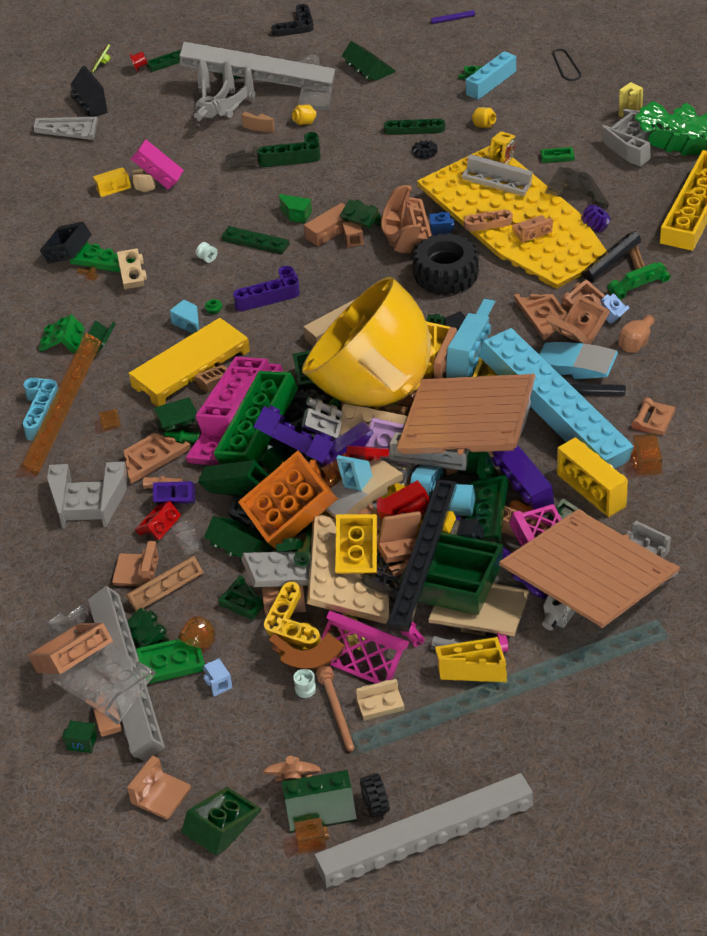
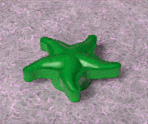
M464 66L465 73L459 74L458 79H467L482 67Z

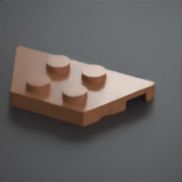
M520 294L514 295V301L543 340H546L556 331L545 320L548 314L563 321L567 316V312L553 294H530V297H520Z
M153 433L123 450L130 483L136 482L191 450L190 444L188 442L180 444L174 438Z

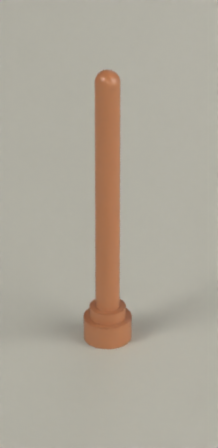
M330 666L320 667L316 671L317 679L325 686L345 748L348 752H352L354 744L332 684L334 673Z

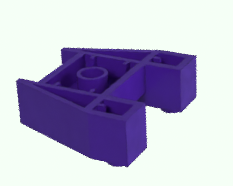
M272 405L269 408L263 407L253 426L254 428L324 464L334 445V442L331 441V436L322 432L321 435L316 434L314 439L311 440L312 435L301 431V433L294 431L295 426L284 422L282 425L285 417L279 414V409Z

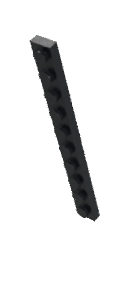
M438 479L436 481L388 621V629L404 632L410 631L457 489V482Z

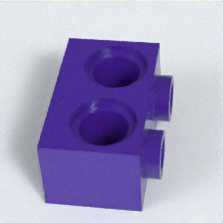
M192 481L153 482V502L156 504L170 501L172 504L195 503V483Z

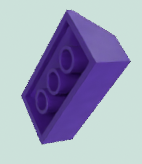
M518 445L517 448H514V451H493V456L491 457L493 464L501 469L503 476H507L511 481L513 489L520 492L526 504L529 503L533 509L554 504L552 485Z

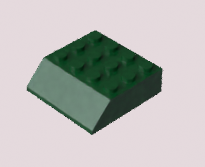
M442 532L419 602L479 615L501 568L499 563L503 560V544ZM407 566L405 567V569H404V571H403V573H402V575H401V577H400V579H399V583H400V584L402 583V580H403L404 574H405V572H406Z

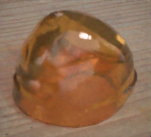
M193 616L182 627L178 638L191 646L208 648L214 644L216 635L213 625L207 619L201 616Z

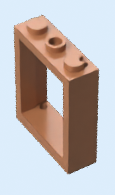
M78 623L27 656L37 673L61 674L113 642L104 623Z

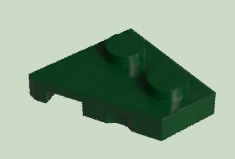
M242 575L238 576L218 600L219 606L251 620L264 607L263 600L259 595L255 594V590L251 586L247 585Z

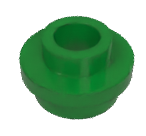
M211 299L205 303V310L210 314H217L222 309V302L219 300Z

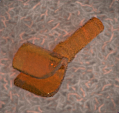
M91 267L90 270L77 269L78 273L86 274L89 280H96L98 274H95L97 271L95 267Z

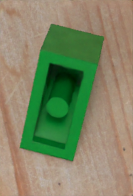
M284 194L279 195L280 209L290 221L306 224L312 213L311 199Z

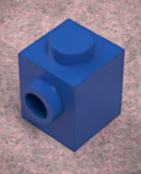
M449 212L429 214L431 235L437 236L442 233L447 235L451 233V229H454V219H450Z

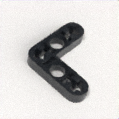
M306 4L297 5L296 15L298 21L272 25V35L279 37L313 31L314 23L309 6Z
M377 549V564L381 565L382 568L377 567V573H364L362 582L365 586L396 599L401 586L399 578L385 573L390 563L384 561ZM386 584H392V585H394L396 588H391V587L387 586Z

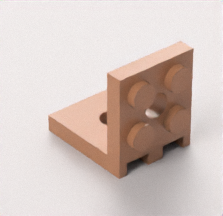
M579 295L564 321L551 314H548L545 320L558 334L564 335L576 343L591 345L610 311ZM589 315V320L583 323L581 321L582 317Z

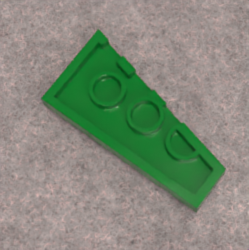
M88 241L77 255L69 260L70 264L121 272L118 256L112 249L107 248L105 250L96 243L89 244ZM130 258L127 260V262L133 263L135 262V259Z

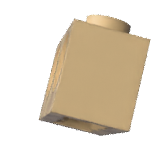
M137 248L117 252L124 289L144 286V280H147L146 271L141 269V264H144L142 254H138ZM133 258L135 262L128 263L127 260ZM133 274L139 276L137 279L130 278V276Z

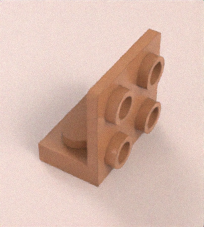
M419 511L383 518L377 549L386 563L410 559L421 519Z
M148 541L147 547L143 549L142 554H119L112 580L114 586L139 587L154 578L159 559L156 541Z
M152 755L127 788L132 804L168 820L191 790V785L162 772L160 759Z

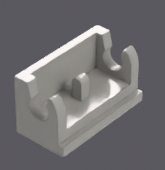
M635 521L632 526V532H627L630 540L663 559L670 552L671 537L645 524Z

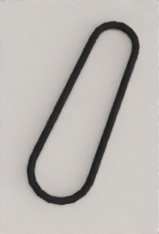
M555 49L553 57L562 77L569 81L580 79L582 74L565 49ZM556 51H564L578 71L579 77L570 79L564 76L555 55Z

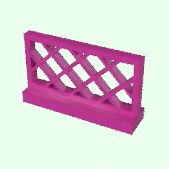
M554 504L525 513H521V511L514 512L509 525L522 547L535 538V533L541 534L544 532V530L537 528L539 522L552 527L562 519ZM551 512L554 520L550 521L543 518L542 515ZM532 518L537 520L536 526L528 524L525 519Z
M329 611L326 617L329 620L321 641L327 633L330 634L333 625L338 627L342 636L336 639L338 641L343 639L347 648L340 656L349 653L352 663L344 666L340 658L336 660L337 663L333 662L330 665L375 684L383 682L378 679L376 671L385 667L388 674L386 680H392L403 650L407 649L409 641L339 613ZM356 634L360 643L350 647L347 637ZM373 641L378 651L368 654L365 644ZM362 647L365 657L356 661L352 650ZM390 648L396 650L394 659L387 662L383 652ZM380 654L383 664L374 668L370 658ZM367 660L370 671L361 673L357 664Z

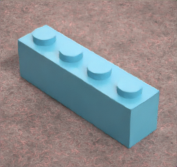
M504 51L466 79V95L479 100L515 73L516 56Z

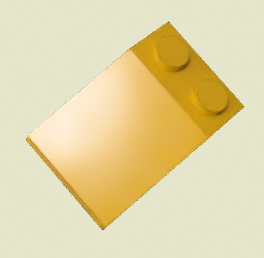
M336 514L335 573H377V514Z

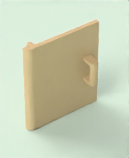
M493 584L479 615L434 606L429 617V623L460 627L461 632L485 636L486 632L515 636L529 590Z

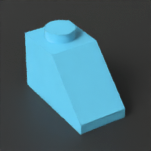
M182 300L170 310L172 324L192 334L200 330L198 309L195 304Z
M338 455L336 459L344 487L362 491L372 477L369 461Z

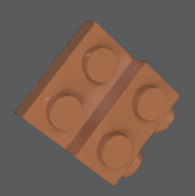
M585 280L581 284L577 283L571 293L567 292L561 300L563 302L561 306L569 313L579 295L599 305L602 304L600 300L605 295L589 281ZM589 315L583 316L582 319L587 322Z

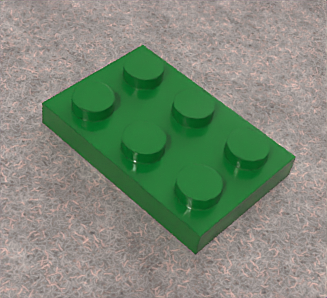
M197 635L136 649L146 685L204 671L205 663Z

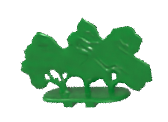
M652 101L647 106L640 108V113L634 117L640 122V128L643 131H653L648 138L652 146L663 148L665 152L677 151L680 152V155L687 156V154L700 155L703 150L707 151V113L701 116L696 115L695 109L688 103L683 104L681 108L674 109V114H669L663 106ZM657 123L661 124L663 129H659Z

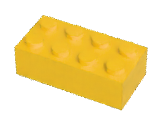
M576 437L558 447L557 475L608 518L626 507L628 479L623 474H620L611 464L605 462L597 453H594Z

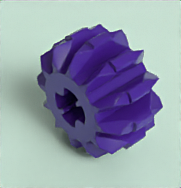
M596 205L586 207L581 216L583 223L587 224V227L590 226L596 232H603L611 220L609 214Z

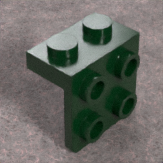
M349 199L339 215L343 220L370 229L372 224L381 226L382 216L378 208L373 205H365L359 200Z
M469 451L466 470H458L459 474L478 475L480 480L498 477L497 470L488 452Z

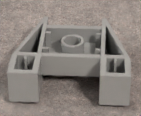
M624 109L623 119L612 127L602 126L603 142L627 162L641 167L651 159L648 138L653 131L646 132L640 128V122L634 118L640 111ZM657 123L658 128L663 129V126Z
M106 462L104 481L71 483L72 479L68 464L49 465L47 480L61 527L65 528L66 521L92 519H102L103 526L106 527L127 491L128 474L125 462Z

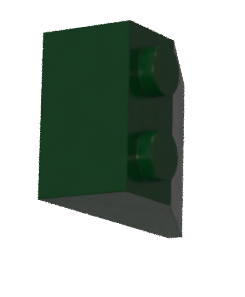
M226 787L187 810L181 833L206 848L209 852L217 855L235 841L261 812L262 808Z

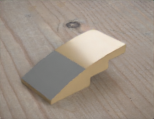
M382 459L372 460L369 462L372 477L362 491L345 488L343 481H339L331 488L338 500L325 511L334 518H336V514H357L362 509L368 507V504L372 505L373 500L388 494L387 487L402 481L403 473Z

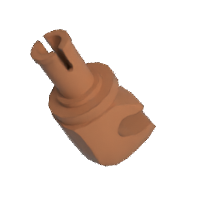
M646 315L642 320L629 322L622 328L619 335V346L622 350L637 353L642 346H646L651 333L650 327L655 322L651 315Z

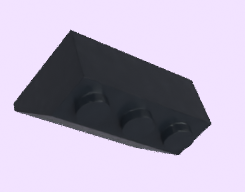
M82 66L70 84L71 98L76 100L78 107H82L84 114H87L89 117H97L108 113L103 86L86 66Z

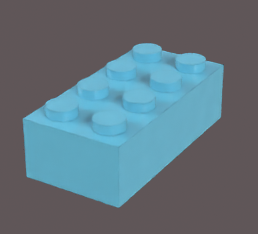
M468 313L447 348L446 378L473 377L480 358L482 343L488 339V335L491 332L489 317Z

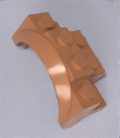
M409 185L399 186L391 192L382 214L381 228L389 242V246H393L394 251L410 254L414 245H418L422 240L428 239L432 235L422 199L409 197L412 190Z

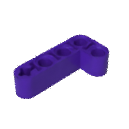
M282 266L278 270L279 279L235 290L233 292L235 309L246 311L298 297L300 295L299 280L294 269L291 266Z

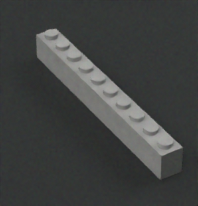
M183 42L180 53V66L198 69L199 61L205 60L208 71L223 73L224 61H229L234 76L245 77V66H248L251 69L252 79L331 93L335 77V69L191 42Z
M105 586L88 599L89 611L93 616L94 623H104L113 642L102 648V656L106 662V671L110 676V685L116 697L115 703L120 711L119 717L124 725V734L129 743V752L133 757H138L145 762L152 755L154 756L163 750L165 746L120 595L108 586Z
M521 773L316 853V868L326 888L338 886L345 880L360 877L365 872L373 869L383 868L386 864L395 860H403L415 852H423L428 847L443 844L453 837L463 836L478 827H486L489 823L498 819H506L518 811H526L533 806V791Z

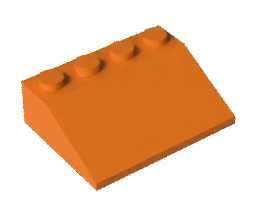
M297 451L238 502L267 543L276 549V544L282 543V539L296 536L338 498L304 456Z

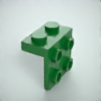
M72 314L62 317L57 322L48 324L44 328L38 349L43 352L62 343L71 353H75L79 349L85 327Z

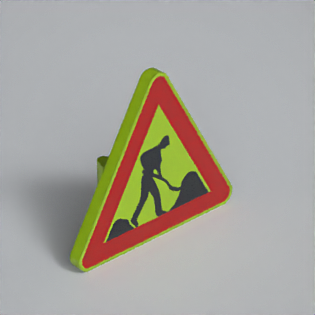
M109 44L98 53L91 70L92 73H94L100 62L106 64L109 61L110 56L106 54L110 47Z

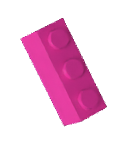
M146 139L131 157L134 163L167 189H170L178 181L184 171Z

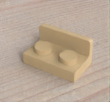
M397 679L386 680L356 689V701L363 721L405 711L398 690Z

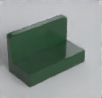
M95 320L80 347L96 356L106 344L116 323L113 321L107 328Z

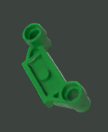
M655 262L625 274V277L620 282L612 280L607 285V290L611 295L615 294L621 300L626 297L627 291L657 279L665 283L671 279V275L667 272V268L663 263Z

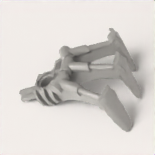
M205 60L199 61L198 90L199 93H202V98L195 105L196 113L194 118H197V121H200L203 117L213 118L216 114L231 118L233 111L239 107V104L245 98L254 101L255 92L250 67L245 66V85L235 94L232 67L229 61H224L223 87L216 96L206 97V93H210L211 89L209 72ZM227 94H234L233 96L226 98Z

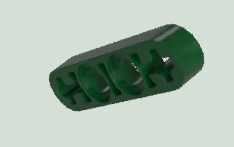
M443 119L389 120L384 123V132L390 135L442 133L446 129Z

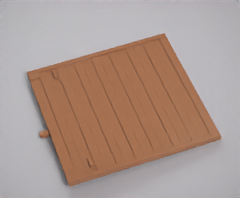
M535 374L422 379L401 434L397 451L402 452V455L444 453L446 449H458V455H463L465 449H469L471 452L514 451V448H517L536 378Z
M577 509L499 563V566L530 583L601 628L605 627L671 578L680 569L674 563H670L630 540L629 535H622L580 509Z

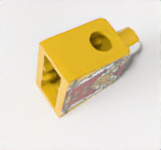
M499 132L491 139L489 160L508 165L514 155L516 136L505 132Z

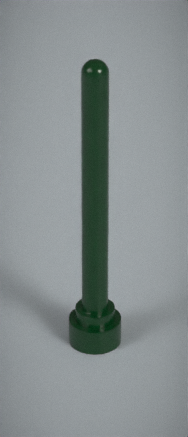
M312 522L302 548L295 552L293 558L295 564L301 567L308 565L311 558L309 549L311 547Z

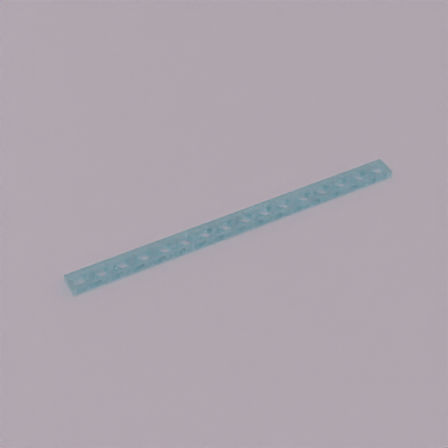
M658 619L510 674L507 676V682H489L351 734V739L361 755L665 640L668 637V633ZM656 629L658 634H649L648 631ZM631 637L640 638V641H637V642L631 641V640H629V638H631ZM618 644L622 645V647L616 649L612 648L611 645ZM599 651L603 652V654L597 656L593 655L592 652ZM575 658L584 659V662L577 663L573 660ZM561 665L565 666V669L558 670L554 669V667ZM538 672L545 673L546 676L538 677L535 676V674ZM522 679L526 680L527 683L522 685L516 683V681ZM502 686L508 688V690L502 692L498 691L497 688ZM480 694L489 695L486 699L478 698ZM461 701L469 702V705L465 707L458 704ZM445 708L450 711L444 714L440 713L439 710ZM421 716L430 717L428 721L419 720ZM403 723L411 724L410 727L406 729L400 727V725ZM384 730L391 732L388 736L380 735V733ZM363 738L371 739L369 743L361 745L359 740Z

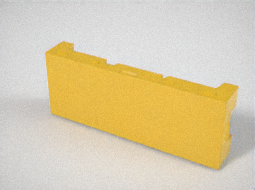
M218 318L129 372L131 387L138 392L143 390L150 396L151 402L157 407L166 404V397L186 386L188 382L195 381V375L214 368L215 363L221 364L239 352L243 355L250 352L248 337L223 319Z

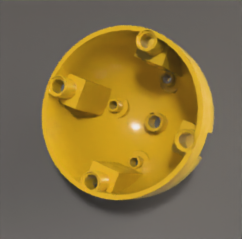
M386 277L364 291L334 320L310 351L304 362L302 372L320 389L335 399L347 404L373 407L375 410H378L381 406L401 400L419 387L427 371L430 357L436 352V349L431 345L429 330L418 304L393 277Z

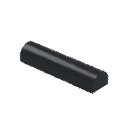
M638 232L627 233L581 271L582 276L587 281L594 282L641 242Z

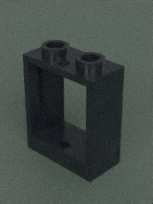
M84 221L59 226L40 249V252L48 264L73 259L92 234Z

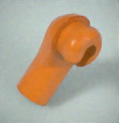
M513 500L509 504V508L521 511L522 513L535 510L530 505L526 506L517 500Z

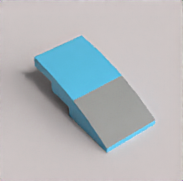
M553 342L545 343L539 355L560 375L572 374L574 379L608 377L618 352L617 350L590 344Z

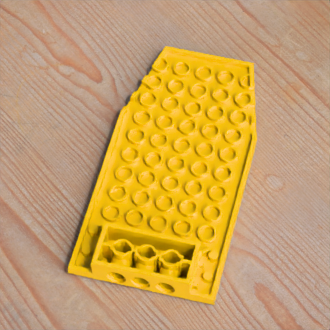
M490 146L471 155L489 159ZM469 156L417 180V186L446 212H449L463 227L464 218L468 215L498 210L511 211L513 214L511 225L469 232L504 261L506 259L509 260L511 265L515 267L520 266L529 275L538 276L540 281L556 289L582 276L581 271L607 251L590 226L587 227V224L583 223L582 215L534 174H532V184L525 196L462 179V175L467 168ZM513 157L508 165L526 169ZM470 172L468 175L475 176L477 174ZM486 177L484 179L491 180L492 178ZM516 186V188H519V189H522V190H523V188H524V187H522V186ZM543 215L545 219H553L551 233L525 242H521L512 231L514 224ZM485 219L484 221L491 222L492 220Z

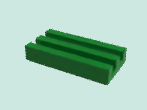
M573 147L540 150L542 163L575 161Z

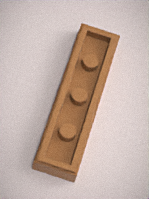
M191 556L127 593L126 597L134 612H136L140 607H147L203 574V571L195 556Z

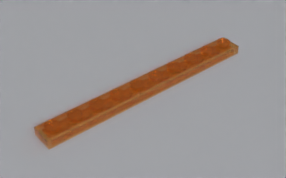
M88 333L83 336L20 466L35 476L39 474L102 342Z

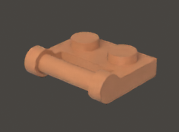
M644 398L637 417L631 423L632 428L664 436L675 413V407L653 402L650 398ZM648 410H653L648 423H644L643 420Z

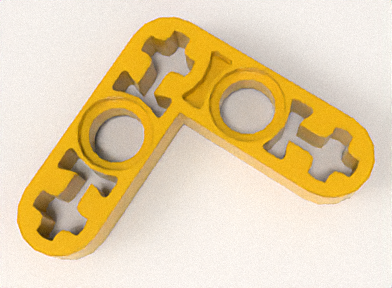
M287 582L282 586L264 621L265 631L269 636L275 633L284 641L312 649L321 642L320 633L314 627L289 620L301 597V591L297 583ZM285 605L288 607L287 611L283 613L277 611L280 606ZM289 629H298L295 635H287Z

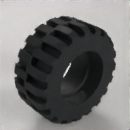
M452 233L432 235L428 239L422 240L413 251L414 279L422 289L425 288L428 292L432 291L438 295L440 293L444 295H449V293L457 294L459 291L463 292L468 287H471L478 278V249L466 237L462 238L461 235H453Z

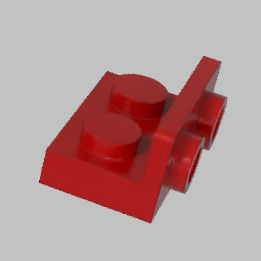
M347 446L345 456L370 462L372 460H381V456L389 457V449L370 446Z
M170 501L158 504L135 528V531L138 535L152 534L156 540H160L181 517V514Z

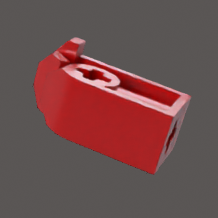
M417 480L384 499L382 497L377 498L376 512L381 518L418 511L423 515L426 513L430 499L424 487Z

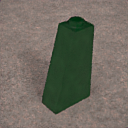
M255 460L205 466L198 483L212 494L244 497L269 474Z

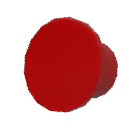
M143 51L135 55L129 53L137 72L139 71L138 68L148 64Z

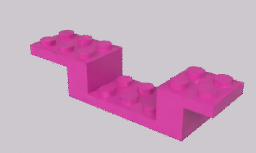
M234 358L196 414L202 434L186 456L188 463L211 466L220 465L213 453L258 371L282 372L281 364H269L268 359Z

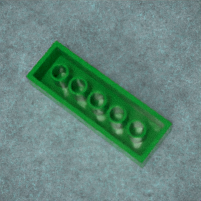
M258 371L213 453L219 464L251 460L259 463L272 436L253 426L264 406L269 408L272 405L280 410V415L284 416L298 390L291 372Z

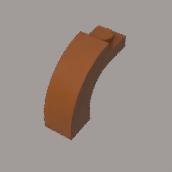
M275 633L269 639L273 644L271 646L273 650L280 655L284 652L280 660L287 666L297 670L309 669L314 671L320 667L329 666L346 649L345 645L329 633L325 635L316 647L309 650H297L288 645Z

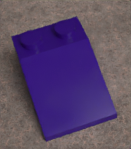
M362 421L332 441L334 445L324 464L319 461L317 462L325 472L342 480L336 457L338 455L345 456L347 446H366L374 432Z

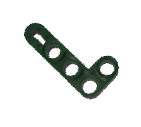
M316 132L306 133L304 135V142L262 146L257 150L258 163L261 167H273L317 162L321 158L318 134Z

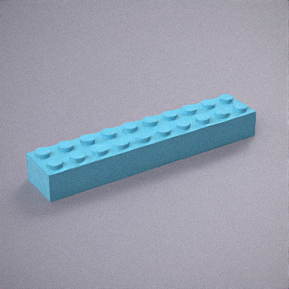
M512 328L483 341L479 357L497 375L535 374L536 378L530 397V407L565 442L576 437L594 453H597L605 462L611 464L614 469L629 461L634 446Z

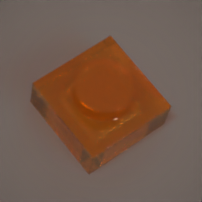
M117 409L99 412L103 430L121 426Z

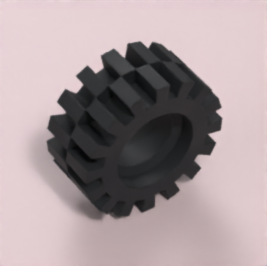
M379 773L360 778L362 796L370 816L374 817L389 812L388 795Z

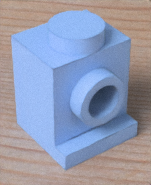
M607 294L600 300L601 306L610 311L606 318L610 324L629 309V306L625 307L615 294L611 296Z
M220 659L204 665L205 675L203 677L207 686H211L213 696L233 688L231 675Z

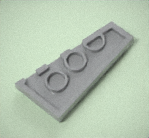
M36 118L33 128L35 133L94 140L98 118Z

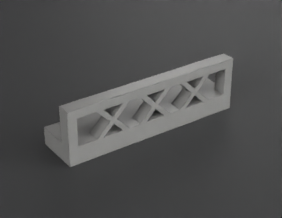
M470 154L462 179L525 196L532 184L533 171ZM470 172H472V173H476L477 175L472 176V175H468V174H469ZM490 177V178H492V179H491V180H486V179H484V178ZM516 186H522V187H524V188H523V190H522V189L516 188Z
M395 432L390 442L391 461L466 470L469 449H465L463 455H458V449H446L444 453L402 455V452L397 451L398 440H400L402 433Z

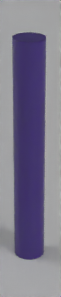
M475 11L431 18V23L435 24L475 16Z

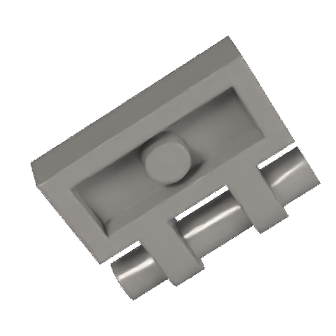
M309 397L306 404L312 406V409L308 408L305 410L302 428L320 435L323 432L331 436L332 440H335L339 437L342 421L335 418H341L343 411L337 409V406H329L320 399Z

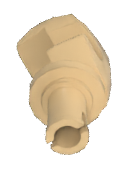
M141 167L133 170V185L136 190L149 192L155 189L156 180Z

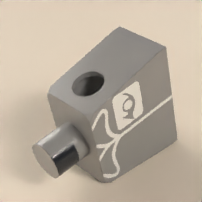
M548 596L544 603L545 620L542 625L548 630H553L556 625L564 628L576 611Z

